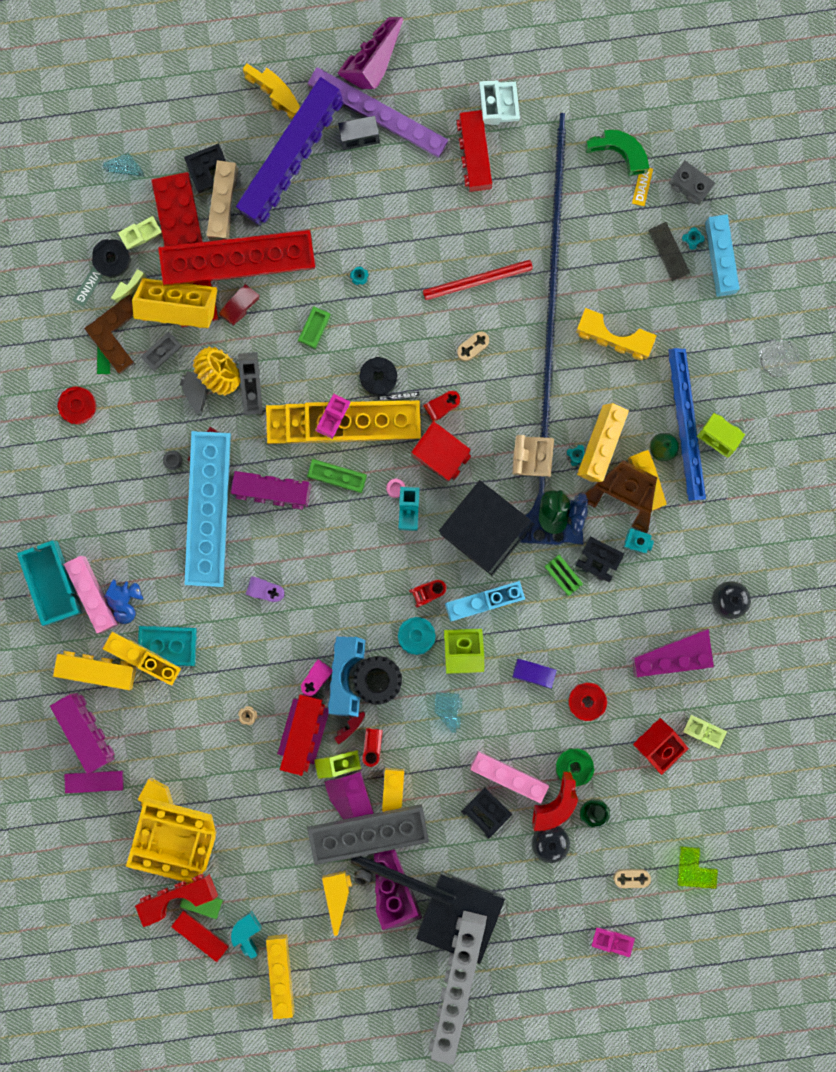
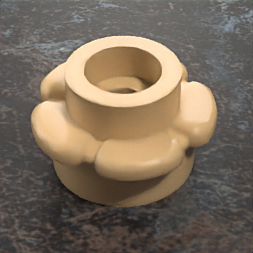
M246 706L244 709H240L238 713L239 721L242 724L252 725L257 718V712L252 707Z

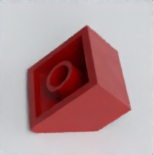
M661 718L653 723L633 744L640 754L661 775L689 749L678 734Z

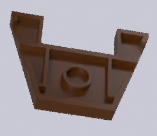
M622 460L605 475L603 482H597L585 492L588 505L596 508L601 497L606 493L640 510L631 527L648 533L657 477Z

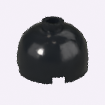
M729 581L716 587L711 601L713 609L719 616L726 619H737L749 610L751 596L748 589L741 583Z
M557 826L545 831H535L531 845L538 859L545 863L560 862L568 854L570 840L565 830Z

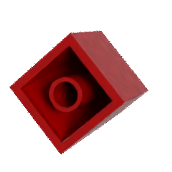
M433 421L412 450L411 457L449 482L451 479L455 480L461 472L458 470L461 464H467L471 458L469 454L471 449Z

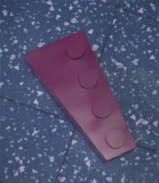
M234 471L231 494L235 495V499L246 501L248 497L254 498L256 503L265 504V501H272L275 506L284 507V504H290L293 509L303 510V507H308L312 485L307 481L299 483V481L286 478L280 480V478L273 476L262 477L259 474Z
M709 629L700 630L631 657L634 677L714 668Z

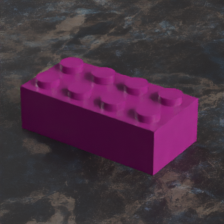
M73 693L51 704L50 708L85 772L89 774L115 760L113 757L115 753L110 745L107 746L104 741L106 738L101 728H97L95 724L96 718L91 711L88 712L85 706L87 702L83 695Z

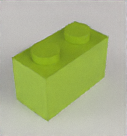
M713 413L696 437L729 458L746 434L738 427L727 422L724 417Z

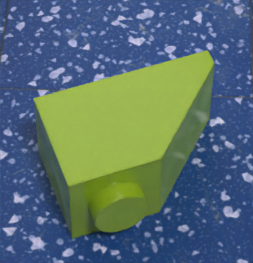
M358 750L314 760L318 779L335 777L361 769Z

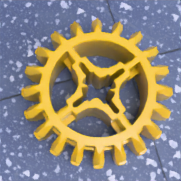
M209 346L195 356L193 360L194 372L198 375L197 378L202 381V384L206 385L207 389H211L213 393L217 392L218 395L223 394L226 396L234 392L241 383L237 364L232 361L233 358L223 353L221 349L218 350L216 347L212 348Z

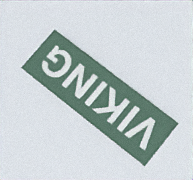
M92 267L73 298L74 302L83 307L103 276L94 267Z

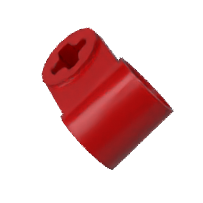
M448 391L426 403L424 408L431 420L437 421L457 408L460 404V395L456 391ZM448 396L457 397L455 404L447 403L449 400Z
M434 580L409 590V592L413 594L416 601L415 606L418 608L443 596L447 591V586L442 580ZM435 583L443 585L442 593L436 594L433 591Z

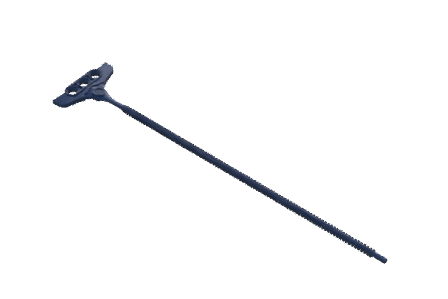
M560 113L559 128L557 129L559 131L557 132L558 143L556 144L558 146L556 147L557 162H555V168L557 169H555L556 177L554 178L556 179L554 181L556 183L554 187L556 188H554L555 195L553 197L555 199L553 201L555 203H553L554 214H552L554 217L552 218L554 220L552 224L554 225H552L553 233H551L553 235L551 237L553 239L551 240L552 251L550 252L552 259H550L551 266L549 267L551 269L549 270L551 273L549 276L551 277L549 278L550 285L548 286L550 288L548 289L550 291L548 295L550 296H548L549 304H547L549 306L547 308L549 310L547 312L548 319L546 320L548 321L546 323L548 325L546 329L548 330H546L547 338H545L547 340L545 342L547 349H545L546 357H544L546 359L544 361L546 368H544L545 375L543 376L545 378L543 379L545 381L543 383L544 391H542L544 393L542 395L544 396L542 398L544 402H542L543 410H541L543 412L541 413L543 421H541L542 428L540 429L542 430L540 432L542 436L540 437L549 438L547 435L549 434L548 427H550L548 425L550 423L548 416H550L549 408H551L549 406L551 404L549 402L551 400L550 393L552 392L550 391L552 389L550 382H552L551 374H553L551 372L553 370L551 363H553L552 355H554L552 353L554 351L552 349L554 348L553 337L555 336L553 329H555L554 322L556 321L554 319L556 318L554 310H556L555 303L557 302L555 300L557 299L555 297L557 293L555 292L557 291L556 284L558 282L556 280L558 278L556 277L558 274L556 273H558L557 265H559L557 263L559 261L557 259L559 258L558 247L560 246L558 239H560L559 232L561 231L559 229L561 228L559 225L561 222L559 221L561 220L560 213H562L560 210L562 209L560 207L562 203L560 202H562L561 195L563 194L561 192L563 188L561 187H563L562 176L564 174L562 172H564L563 161L565 160L563 158L565 157V151H563L565 150L564 142H566L564 140L566 138L564 136L566 135L565 113ZM539 476L537 498L531 511L525 515L535 525L520 543L561 545L567 542L584 545L583 531L579 535H574L570 524H567L566 528L562 531L563 540L560 542H556L553 539V534L546 532L539 523V509L541 497L544 494L545 477ZM536 530L544 532L543 540L538 541L534 538L533 534Z

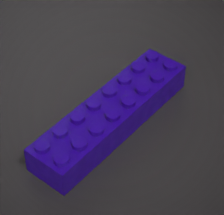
M322 77L318 79L236 205V208L242 215L259 226L262 222L266 223L270 217V210L280 202L281 198L279 196L289 188L291 184L290 179L293 175L296 176L302 167L300 164L310 156L313 144H317L321 139L322 130L331 124L333 120L332 115L342 107L343 97L339 88Z

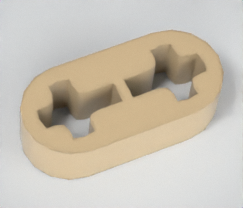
M477 332L458 347V358L464 362L473 359L488 346V335L485 332ZM477 337H484V345L480 343L475 347L474 344L477 342ZM470 347L473 348L469 352V357H467L466 355H461L463 348L465 350L469 349Z
M620 869L614 873L613 880L620 888H645L650 884L651 876L644 869ZM643 873L647 880H643V883H640L639 880H634V877H640V874ZM624 874L625 877H630L631 880H624V883L621 884L617 878Z

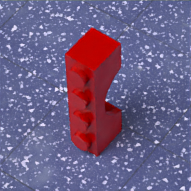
M203 873L192 877L193 881L188 883L185 880L174 885L175 888L170 890L168 887L157 891L158 895L153 897L150 894L141 897L140 902L135 905L143 928L164 919L167 906L172 899L184 898L197 907L218 897L210 874L203 876Z

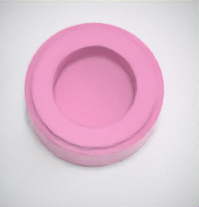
M400 479L390 480L386 487L389 496L400 498V487H405L404 482Z

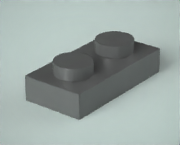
M167 332L141 358L155 372L182 348V345L170 332Z

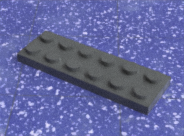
M422 804L307 827L314 865L429 842Z

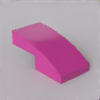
M333 393L315 431L333 439L351 402Z
M596 927L592 947L631 957L635 937Z

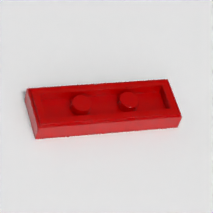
M184 910L171 926L215 962H218L229 947L227 943Z

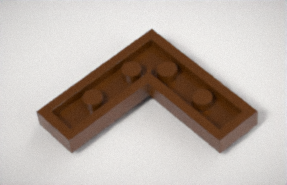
M130 294L84 328L119 374L135 363L112 334L134 317L133 298Z

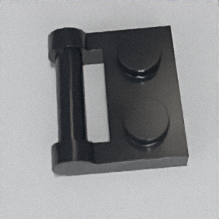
M486 787L461 810V813L464 816L467 815L485 833L484 835L488 839L513 815ZM475 805L494 823L492 827H489L472 810Z

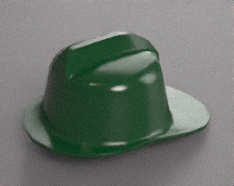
M562 490L548 491L541 497L539 523L550 534L562 532L568 523L570 500Z

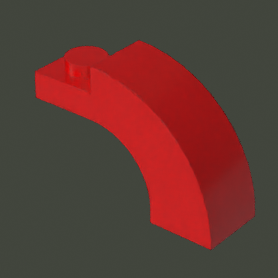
M563 772L560 792L555 800L545 805H534L532 817L534 831H545L561 825L575 810L578 797L575 791L576 781L573 780L571 772Z

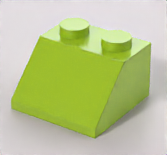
M482 628L444 630L446 674L484 672Z

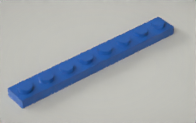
M673 348L669 349L668 352L677 411L676 417L679 425V438L681 440V454L684 462V475L686 477V491L689 501L705 500L706 494L698 437H696L697 428L686 349Z

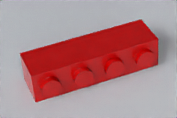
M482 110L462 112L459 114V119L456 120L457 131H461L462 138H459L460 150H464V156L461 157L462 168H466L467 175H464L465 187L469 186V192L492 189V177Z
M304 694L299 695L280 766L281 771L303 776L304 772H308L310 761L307 760L309 753L313 754L316 743L312 742L314 734L318 735L321 724L317 723L319 715L323 716L325 704H322L323 699Z

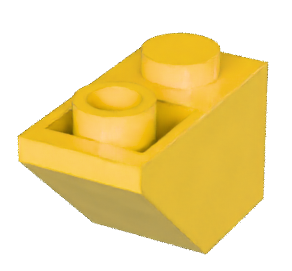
M153 778L148 779L138 798L141 806H143L145 797L173 804L169 787Z

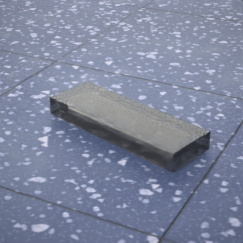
M667 222L649 229L648 232L671 281L673 282L689 275L690 271Z

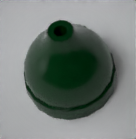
M669 433L655 435L649 445L652 456L662 462L673 459L679 450L677 439Z

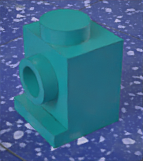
M630 528L628 529L623 548L647 554V551L652 550L654 540L651 539L652 535ZM638 538L643 539L644 542L642 545H639L637 543Z

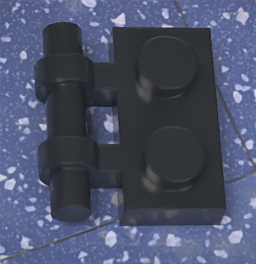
M590 536L581 553L588 558L586 562L578 559L575 566L581 568V571L585 573L589 572L597 576V579L600 581L605 580L610 583L613 576L608 574L607 571L609 568L614 571L617 570L624 553ZM593 560L603 565L601 570L591 565Z

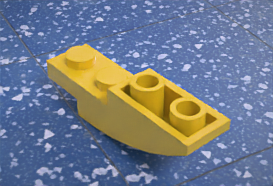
M246 63L243 68L244 78L251 84L256 83L261 86L260 89L269 95L271 93L269 96L271 105L278 111L283 110L288 113L287 116L292 120L300 106L288 86L270 69L266 68L261 73Z
M113 631L102 648L171 686L181 670L180 667Z

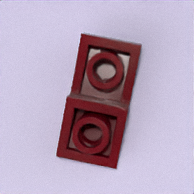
M245 284L219 312V315L234 326L246 315V311L259 300L260 295Z
M359 711L358 717L349 716L350 719L347 720L350 728L347 729L345 726L336 732L337 736L334 739L338 745L345 741L359 727L366 715L365 711Z

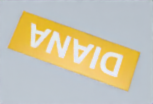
M649 168L647 173L638 175L632 204L645 207L654 168Z

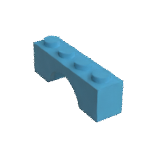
M336 636L328 714L358 717L360 697L351 691L348 677L352 667L358 661L364 659L366 642L364 639Z

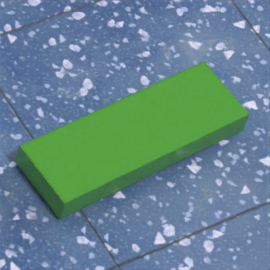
M312 459L307 478L362 493L367 474Z

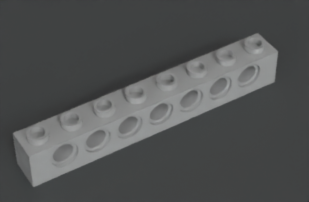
M463 911L462 918L458 917L456 929L459 930L458 936L454 935L452 947L455 948V951L450 953L448 965H451L450 971L446 970L444 978L447 987H442L440 999L443 1000V1005H438L436 1017H440L439 1023H434L432 1034L436 1036L435 1040L431 1039L428 1050L432 1052L431 1060L454 1065L487 916ZM464 934H471L472 937H467ZM457 969H462L464 972H459Z

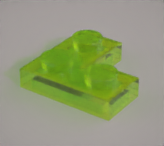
M680 846L677 885L717 889L718 869L699 867L700 848Z

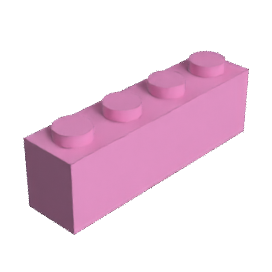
M79 556L65 563L64 566L96 633L100 634L118 626L86 556Z
M480 751L477 752L470 766L471 771L538 803H542L549 788L547 783Z

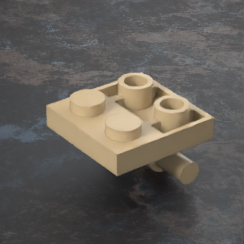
M517 435L512 474L551 477L554 439Z

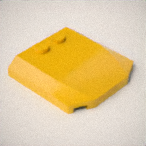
M145 797L126 867L179 881L185 880L187 883L193 881L192 877L202 874L206 870L216 838L212 814Z

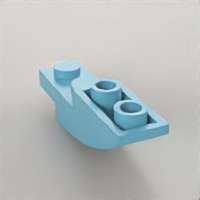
M518 581L447 602L445 606L451 622L525 600L521 583Z

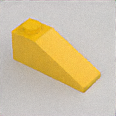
M649 450L629 457L628 461L630 464L657 477L652 510L667 505Z
M385 768L382 812L402 808L405 769Z
M346 870L323 875L322 877L334 936H337L339 933L350 890L349 887H352L351 876L346 874Z

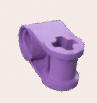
M253 576L250 578L246 591L248 596L271 602L281 601L285 593L281 586ZM276 589V592L279 593V596H275L273 598V594L270 593L271 590Z

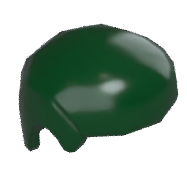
M591 799L585 802L579 810L580 820L589 828H601L610 819V809L600 799Z

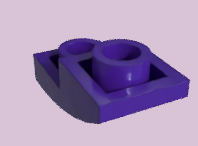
M517 659L512 677L552 689L557 670Z

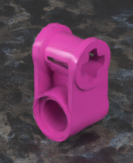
M318 659L301 684L302 692L307 696L315 695L332 674V668ZM313 682L315 690L306 692L307 687L305 684Z

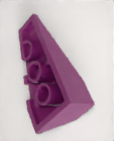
M388 17L373 32L374 37L366 43L363 42L360 45L361 50L355 56L351 54L337 72L339 76L361 89H375L378 87L385 75L403 23V18Z
M361 770L324 781L329 800L343 820L374 814Z
M395 849L374 853V862L405 874ZM375 874L376 914L383 931L405 926L423 918L412 889Z

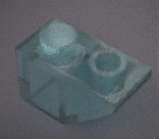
M436 691L434 711L450 731L456 733V728L460 729L461 717L457 716L458 709H462L463 698H459V693Z

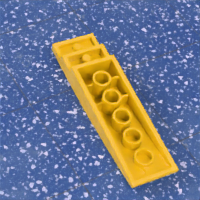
M420 400L351 402L333 439L315 431L329 402L266 405L267 444L421 439Z

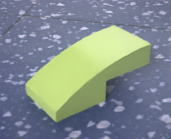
M151 216L137 225L135 223L118 232L129 250L162 235V231L155 218Z
M137 269L128 285L120 282L111 298L118 303L129 294L132 295L138 289L142 279L147 278V276Z
M691 715L683 733L720 749L727 731Z

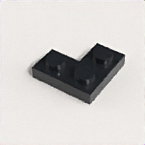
M219 143L184 157L198 194L212 189L214 186V180L209 169L216 167L217 160L226 162Z

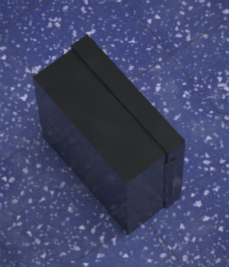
M479 480L438 531L443 538L493 577L535 524L512 504Z
M441 871L435 887L455 895L457 900L454 906H450L430 898L416 939L454 953L455 948L452 947L454 935L458 936L459 934L456 925L458 917L462 918L463 911L487 916L477 963L481 964L505 898L502 894ZM464 934L467 937H472L471 934Z

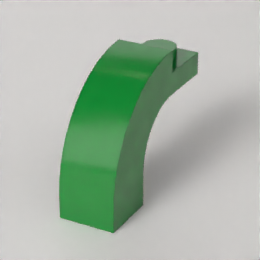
M604 130L602 138L595 136L586 141V153L612 150L619 153L626 162L628 176L645 174L650 168L643 146L628 133L619 130Z

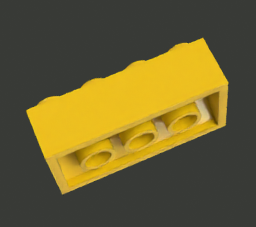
M143 278L132 299L134 319L209 328L214 316L217 287L194 284L163 286L162 280Z

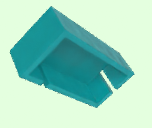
M52 540L38 545L37 548L32 547L16 553L42 626H49L83 613L78 597H73L76 591L64 566L66 562L58 541Z

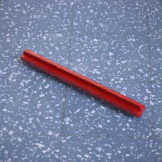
M526 260L424 289L423 296L425 300H430L531 271L533 265L531 260Z

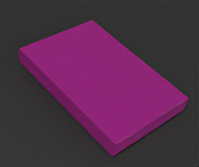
M295 698L292 700L277 752L281 756L284 755L298 699ZM326 707L323 716L319 715L317 723L321 724L318 735L314 734L312 742H316L313 754L309 753L307 759L313 765L315 764L314 760L317 757L329 715V709Z

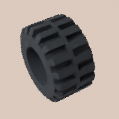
M370 657L363 660L357 666L353 679L354 689L358 696L367 703L373 705L385 704L393 700L400 692L402 673L395 662L387 657ZM374 669H382L389 676V685L381 692H375L367 685V675Z

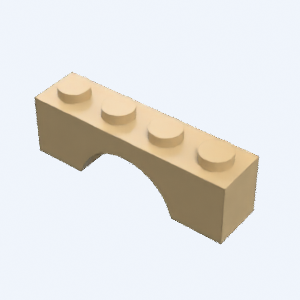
M217 160L207 229L209 241L229 239L231 203L238 176L237 164L233 162Z

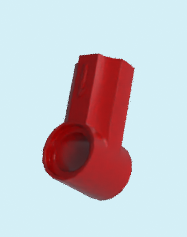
M366 728L362 756L366 766L374 767L380 761L383 730ZM369 752L376 754L377 760L375 763L367 762L366 755Z

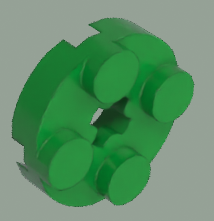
M568 748L556 760V773L561 781L563 772H571L573 780L576 781V787L587 784L593 777L594 762L591 756L580 748ZM578 762L580 770H575L574 773L571 772L570 764Z

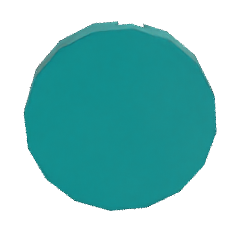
M409 618L399 628V644L409 654H424L435 643V629L425 618Z

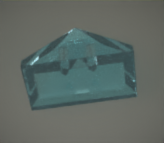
M129 153L103 163V168L106 172L144 177V172Z

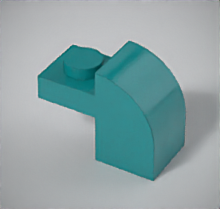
M400 487L398 530L418 531L420 489L418 487Z
M253 911L242 916L236 922L231 932L233 946L235 947L241 943L242 946L240 948L246 957L249 956L250 959H253L259 953L251 936L262 928Z

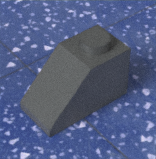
M187 371L186 375H183L181 378L180 386H182V391L195 413L202 416L209 389L197 378L198 375L196 373Z

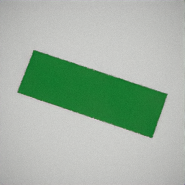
M97 346V374H110V362Z

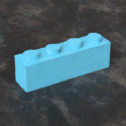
M728 214L708 217L705 222L716 296L736 294L740 288Z

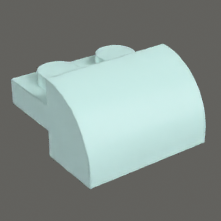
M480 81L479 89L484 123L499 125L500 122L519 121L516 82Z

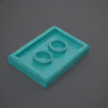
M139 626V645L176 666L196 665L197 628Z

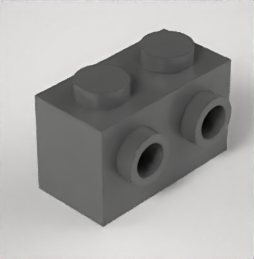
M684 161L669 181V184L675 192L684 194L690 203L700 205L715 182L687 161Z

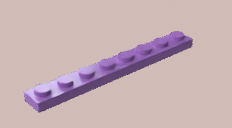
M316 67L308 81V86L313 88L318 79L322 77L340 89L344 106L364 117L375 116L378 125L432 155L440 157L448 143V139Z

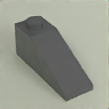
M258 353L238 354L244 415L263 414Z

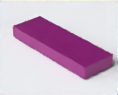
M123 770L91 772L89 774L86 772L64 774L65 793L124 790Z

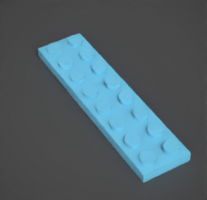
M191 432L185 585L224 587L231 433Z

